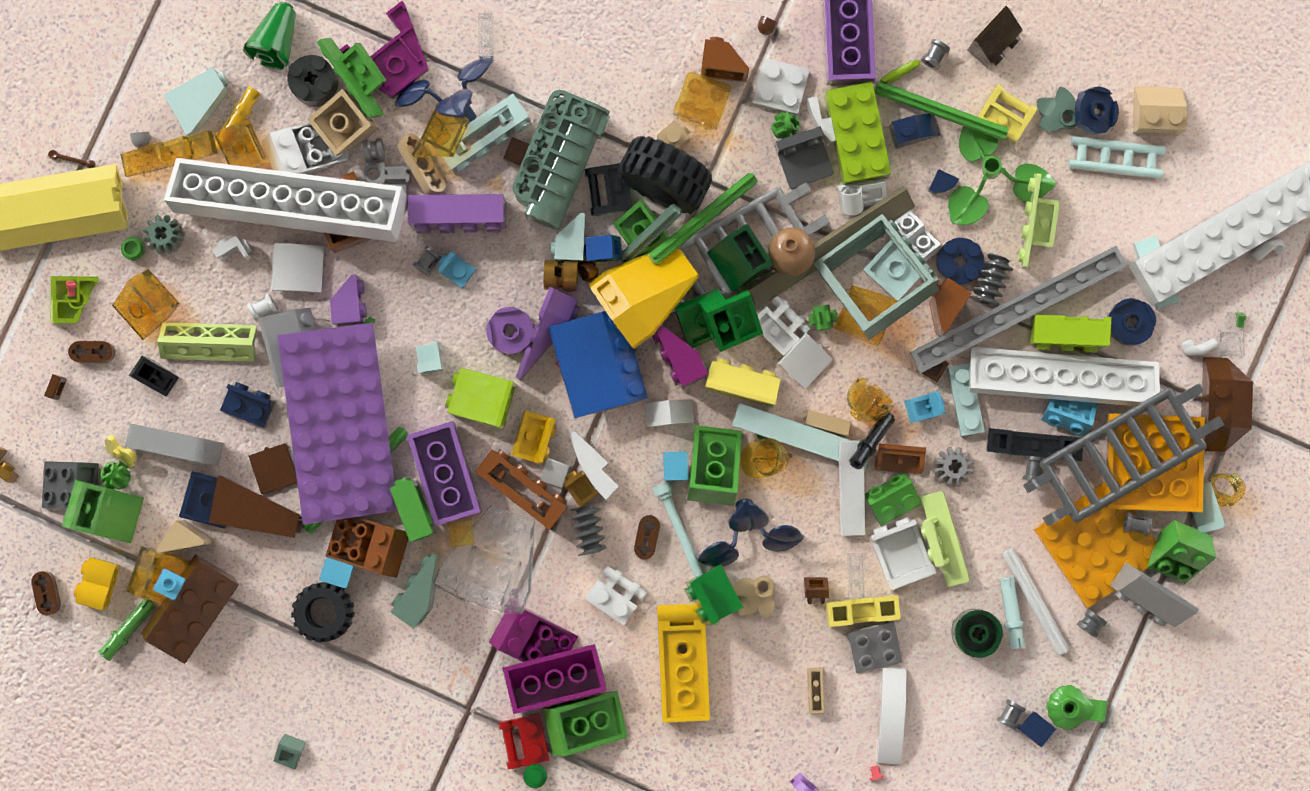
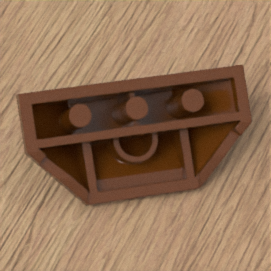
M1203 357L1202 388L1205 392L1202 393L1201 417H1205L1206 424L1220 416L1225 424L1204 437L1206 443L1204 451L1225 452L1252 429L1253 381L1228 358Z

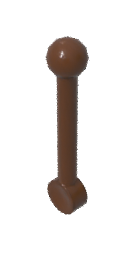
M50 150L48 153L49 158L53 160L59 158L86 165L89 169L96 166L93 160L77 159L59 154L55 150Z

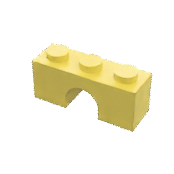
M895 594L825 602L827 626L829 627L901 619L899 597Z

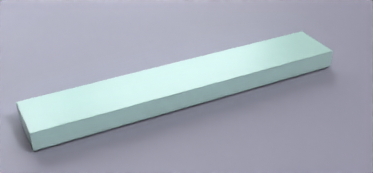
M742 403L738 404L732 423L734 427L838 462L839 441H851ZM869 458L864 464V470H866Z

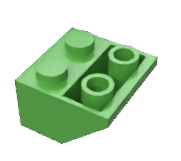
M1174 520L1159 533L1147 566L1151 570L1186 584L1216 559L1212 536Z

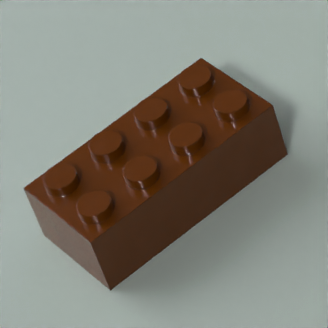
M196 554L180 575L185 578V583L177 598L172 600L165 597L141 632L145 642L186 664L239 586L235 577Z

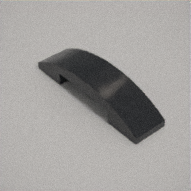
M989 428L986 452L1047 458L1081 437ZM1083 448L1072 454L1076 461H1082Z

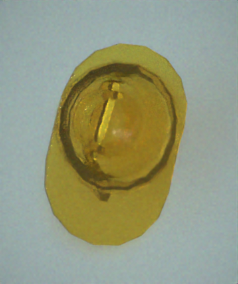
M774 438L757 440L749 443L743 449L741 467L750 478L769 477L784 471L789 459L793 456L788 453L783 444Z

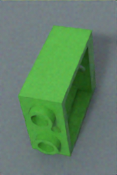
M410 477L395 481V486L391 487L390 491L409 541L415 542L436 534V528L418 481L411 480Z

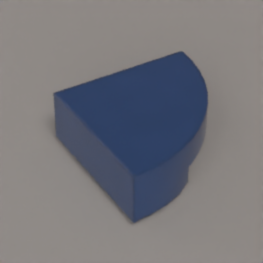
M938 169L928 192H946L958 183L959 178Z

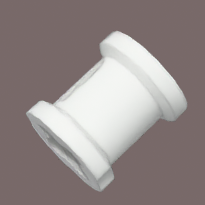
M269 293L265 295V298L255 303H247L249 311L256 322H259L258 318L272 312H278L277 306Z

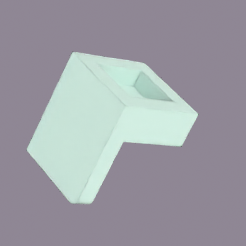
M435 341L432 344L416 347L419 374L444 371L439 342Z

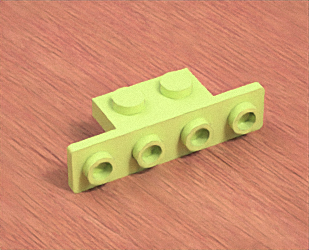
M1034 174V178L1029 179L1028 192L1032 193L1030 202L1026 201L1024 215L1028 216L1027 225H1023L1021 231V239H1025L1024 247L1019 248L1018 262H1021V267L1028 268L1031 245L1052 248L1054 245L1060 201L1038 198L1042 174Z
M938 491L922 496L921 500L927 520L922 521L921 532L923 538L928 540L930 549H928L930 561L935 563V567H942L948 587L969 582V573L945 492Z

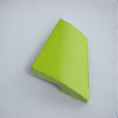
M50 276V323H77L84 306L90 299L89 296L95 284L99 281V276ZM74 280L76 284L75 296L69 297L66 281Z

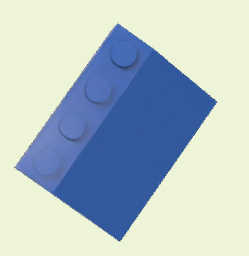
M606 311L548 327L574 419L634 404L648 398L634 349Z

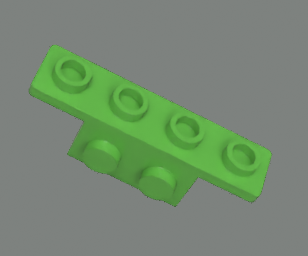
M332 38L320 39L317 43L321 48V53L329 59L337 76L342 78L346 84L350 95L355 97L360 104L361 111L370 119L381 117L383 112L371 94L387 80L362 44L355 43L348 51L342 54Z

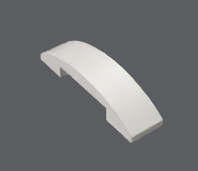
M882 667L880 727L876 763L901 764L906 709V669Z

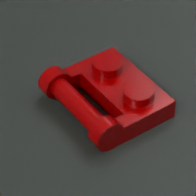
M540 713L498 722L506 747L508 770L550 760ZM518 726L524 758L517 759L511 727Z

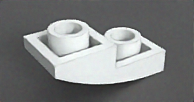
M911 210L895 221L899 228L897 233L901 237L903 235L907 237L912 244V251L914 253L918 252L924 261H927L942 248L941 244L926 230L925 225Z

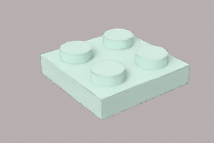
M892 240L862 270L896 302L920 278ZM926 263L923 265L926 270L929 268Z

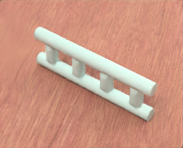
M1071 137L1070 144L1078 146L1077 160L1069 159L1068 168L1159 179L1163 177V170L1156 169L1157 155H1165L1166 147ZM1087 147L1101 149L1100 162L1086 161ZM1110 150L1124 151L1123 165L1109 164ZM1134 152L1148 154L1146 168L1132 166Z

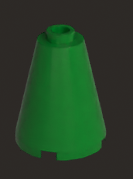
M287 2L275 3L246 41L243 52L251 60H254L256 57L262 60L260 65L276 70H283L284 67L288 66L296 12L291 4Z

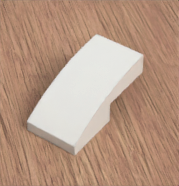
M817 96L808 98L806 103L815 128L821 126L824 141L828 145H833L836 140L831 118H821Z

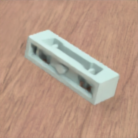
M511 94L435 147L452 172L458 171L460 173L466 170L471 165L469 162L475 158L481 159L490 152L489 149L494 145L500 146L509 139L508 136L515 131L519 133L527 128L530 118L515 95ZM499 116L504 127L499 126L471 145L468 151L462 141L465 140L467 142L494 124L497 121L495 118Z

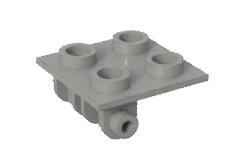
M885 621V623L879 625L872 624L871 627L865 626V628L858 630L851 629L847 633L856 673L902 663L894 621Z

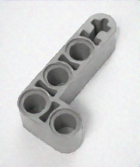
M130 423L125 447L219 466L224 443Z

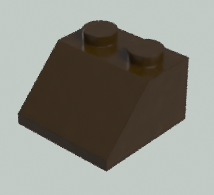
M1007 6L984 28L967 49L987 69L992 64L997 66L1005 57L1003 52L1008 47L1013 49L1021 40L1019 35L1023 29Z

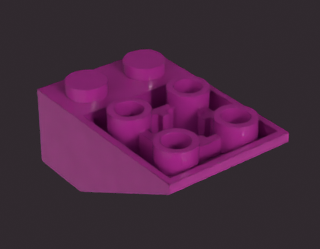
M661 325L652 335L655 344L660 342L663 348L660 350V355L665 365L668 363L671 365L672 371H670V376L675 386L680 384L681 389L708 376L699 353Z
M511 601L489 643L497 650L521 662H526L569 651L574 646L578 636Z

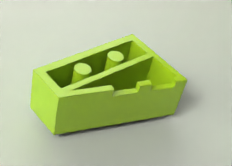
M1034 315L1031 317L1030 345H1036V349L1050 350L1051 346L1060 347V351L1072 352L1074 348H1083L1085 353H1098V349L1110 346L1111 317H1104V319H1092L1089 316H1081V318L1066 317L1063 315Z

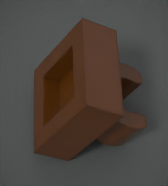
M804 577V593L808 604L812 603V598H820L821 604L825 603V598H829L827 577Z

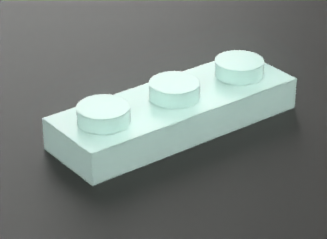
M969 363L947 367L960 436L985 432L977 393L969 392Z

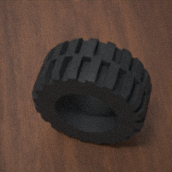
M638 136L633 139L618 167L619 177L631 189L663 207L668 208L675 204L681 208V213L691 214L699 209L712 183L710 170L703 163L697 161L695 157L690 156L687 152L676 148L674 145L649 136Z

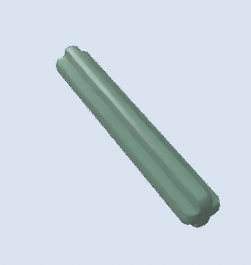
M675 204L669 206L622 251L621 261L632 260L642 253L681 216V208Z

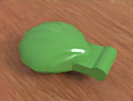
M1073 685L1058 687L1050 695L1046 705L1048 717L1056 727L1063 730L1075 729L1085 720L1106 722L1107 701L1087 699L1082 691Z

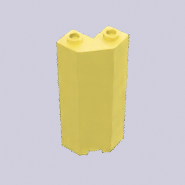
M117 164L0 184V251L127 229L128 213L122 199L123 181Z

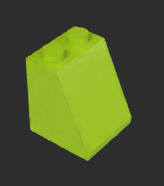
M460 367V371H455L452 385L455 386L453 394H448L445 408H448L447 413L504 429L517 384L514 381Z

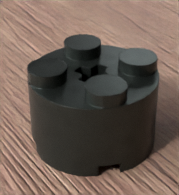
M306 55L298 58L289 66L287 75L288 86L302 103L312 107L323 106L335 95L339 85L338 77L334 69L323 57ZM315 77V84L311 85L309 82L311 81V78Z

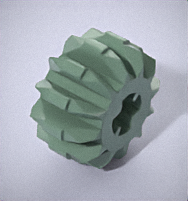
M156 215V223L151 220L147 221L151 227L150 229H143L144 233L149 234L143 240L146 243H150L148 246L150 250L156 249V253L161 255L164 250L167 254H171V246L176 249L180 248L176 241H183L184 237L178 235L183 231V228L177 227L179 222L177 219L171 220L169 215H165L162 220L159 215ZM162 230L165 231V234L167 235L165 239L161 238L162 236L160 232Z

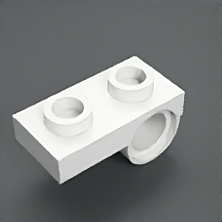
M881 178L839 185V203L843 213L846 215L860 214L865 206H872L887 197L885 179Z

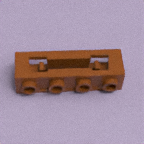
M492 449L475 472L551 530L568 508L564 505L566 500L556 492L554 495L547 492L546 488L548 486L538 478L535 481L527 476L529 471L519 463L516 467L508 461L511 457L501 449L497 452ZM502 464L510 470L509 474L539 497L544 496L552 505L549 506L541 500L536 507L546 514L545 517L533 509L534 505L505 482L500 483L490 474L494 473L500 479H503L507 472L499 467Z

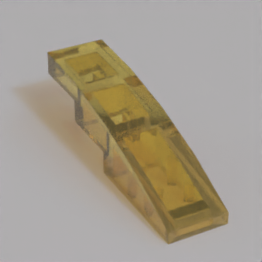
M207 130L189 137L181 136L166 142H155L120 155L125 177H131L174 167L176 158L199 160L218 153L213 131Z

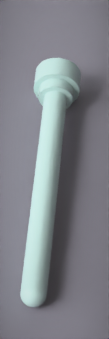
M667 481L653 487L652 490L655 497L658 496L659 500L663 501L692 572L697 577L703 571L672 501L671 490L673 489L670 482Z

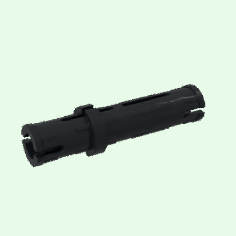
M883 411L867 436L860 440L857 450L849 459L850 465L853 468L862 469L867 459L875 454L876 446L895 422L892 413Z

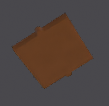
M286 443L272 448L265 447L263 451L248 456L261 495L277 489L281 491L283 487L297 483L296 472Z

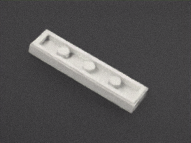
M860 440L839 441L841 536L865 535L864 466L858 470L850 465L851 462H849V459L857 450Z

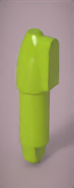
M916 59L897 69H893L882 76L880 81L887 84L898 80L903 75L920 66V60Z

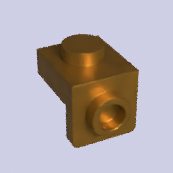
M574 470L565 477L566 482L563 485L579 507H582L599 495V492L592 485L584 471L578 473L577 470Z

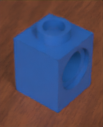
M612 234L586 237L584 254L587 257V261L599 263L622 260L621 237Z

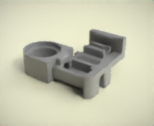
M385 162L369 163L364 167L362 174L366 182L384 185L387 182V185L402 187L407 196V185L411 183V170L407 163L406 166H386ZM371 169H378L380 176L376 180H370L367 177L368 172Z

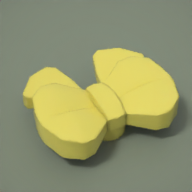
M113 435L105 439V448L108 453L117 459L121 457V461L128 465L129 469H132L137 461L136 454L130 449H124L122 446H119Z

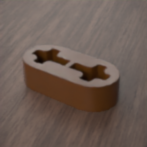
M76 341L68 349L69 357L79 363H107L113 360L116 353L114 346L105 341ZM79 346H81L82 349L89 350V354H81V358H79V355L75 354V350H79ZM103 346H105V349L109 350V354H105L103 358L102 355L95 354V350H102Z
M646 515L639 522L634 545V552L638 558L649 559L654 555L660 529L659 520L655 516ZM648 519H653L656 529H651L650 536H645L646 528L642 527V524L647 522ZM644 538L649 539L648 547L652 548L651 552L646 553V556L641 555V551L638 550V545H643Z
M39 571L33 575L31 580L37 610L45 616L56 614L61 607L56 579L51 572ZM42 575L43 578H48L49 583L45 584L46 592L44 586L38 584V581L42 579ZM46 595L49 601L54 602V606L50 608L51 611L43 606V604L47 603Z

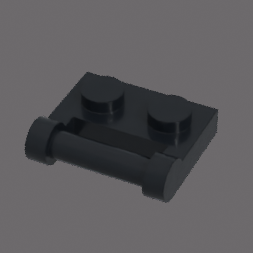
M620 163L591 167L584 170L585 177H588L592 203V208H590L591 216L627 211L632 208L629 185L625 184L618 174ZM604 174L608 205L601 206L597 175Z

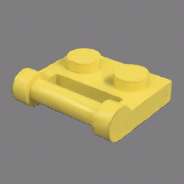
M997 84L977 117L1007 127L1009 130L1006 139L1016 144L1037 108L1033 105L1025 104L1004 91V87ZM999 98L1024 113L1023 119L996 103V99Z

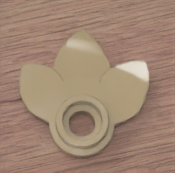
M760 576L754 580L745 577L733 585L736 594L741 596L740 602L743 608L739 610L740 615H751L759 611L764 618H767L772 614L775 608L773 599L775 583L771 578ZM760 584H767L768 590L761 592L759 590Z

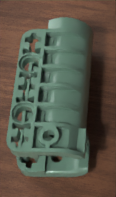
M564 90L552 92L512 187L517 201L527 206L525 211L527 219L551 229H560L597 138L601 140L610 118L609 110ZM551 123L557 125L554 129L546 128ZM532 166L539 167L538 171L535 173L528 172L529 168ZM526 187L529 188V192L525 191L523 195L520 194V190L524 191Z

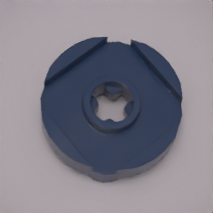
M1097 86L1079 92L1075 103V124L1077 127L1090 134H1102L1107 132L1110 127H1114L1118 120L1119 107L1117 101H1113V98L1110 96L1112 94L1110 90ZM1095 105H1097V109L1100 110L1099 114L1094 113Z
M959 237L946 242L938 251L936 257V266L939 273L945 279L949 278L959 285H965L975 280L984 266V256L980 245L967 238ZM959 255L966 259V264H963L962 268L958 267V263H954V258H958Z
M1134 298L1118 302L1107 315V317H1111V336L1122 345L1134 346L1147 341L1153 334L1152 332L1156 325V316L1151 306L1144 301L1142 302ZM1128 316L1131 318L1136 317L1138 322L1135 323V328L1126 325Z

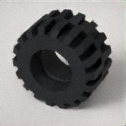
M320 582L305 587L301 593L297 594L295 597L297 599L292 604L294 610L291 612V618L294 617L295 622H293V625L299 629L298 633L300 635L306 636L305 639L313 640L317 643L329 642L344 635L347 629L351 627L353 623L352 618L355 615V612H353L354 603L351 602V596L344 591V588ZM319 598L329 599L336 609L335 620L328 626H319L311 617V606Z

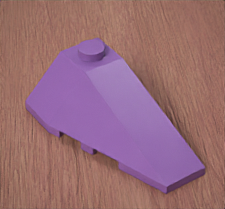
M549 287L538 315L540 322L538 325L536 324L532 331L530 347L526 348L516 375L517 379L522 380L553 344L548 327L576 319L580 307L577 306V299Z

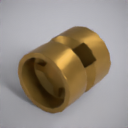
M558 260L544 261V290H549V287L558 290L559 287H562L564 291H577L578 261L565 260L563 264H560Z

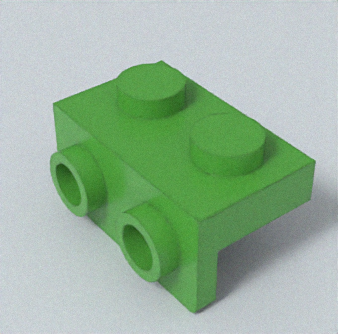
M905 473L891 477L887 482L873 487L864 494L865 500L870 505L881 527L922 504L913 483Z

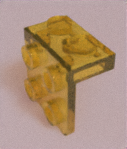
M689 72L679 99L676 101L673 115L677 116L676 119L682 122L690 123L692 121L699 124L698 126L703 129L718 130L731 92V86L715 79Z

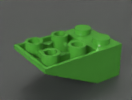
M75 480L62 526L92 535L131 543L144 498Z

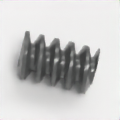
M988 253L987 258L990 261H985L983 264L987 270H981L980 275L983 278H979L976 281L980 287L973 288V292L977 296L970 297L987 305L999 306V303L994 298L1003 297V294L998 289L1006 288L1007 286L1001 281L1002 279L1010 280V277L1005 272L1013 271L1014 269L1009 265L1011 261L1007 258Z
M592 505L570 509L572 512H577L575 516L571 517L572 521L579 522V524L573 527V530L581 532L575 536V539L582 540L580 544L576 545V548L584 550L578 556L599 553L606 549V545L599 544L600 541L605 539V536L597 534L603 530V526L596 525L602 518L594 516L595 513L600 511V508L593 507Z

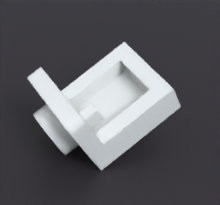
M237 235L231 239H222L216 244L217 247L212 250L216 258L221 261L239 250L245 259H252L249 253L252 251L251 246L246 239L242 240Z

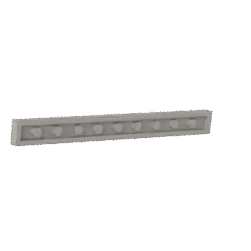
M1116 245L909 352L921 374L1127 267V264Z

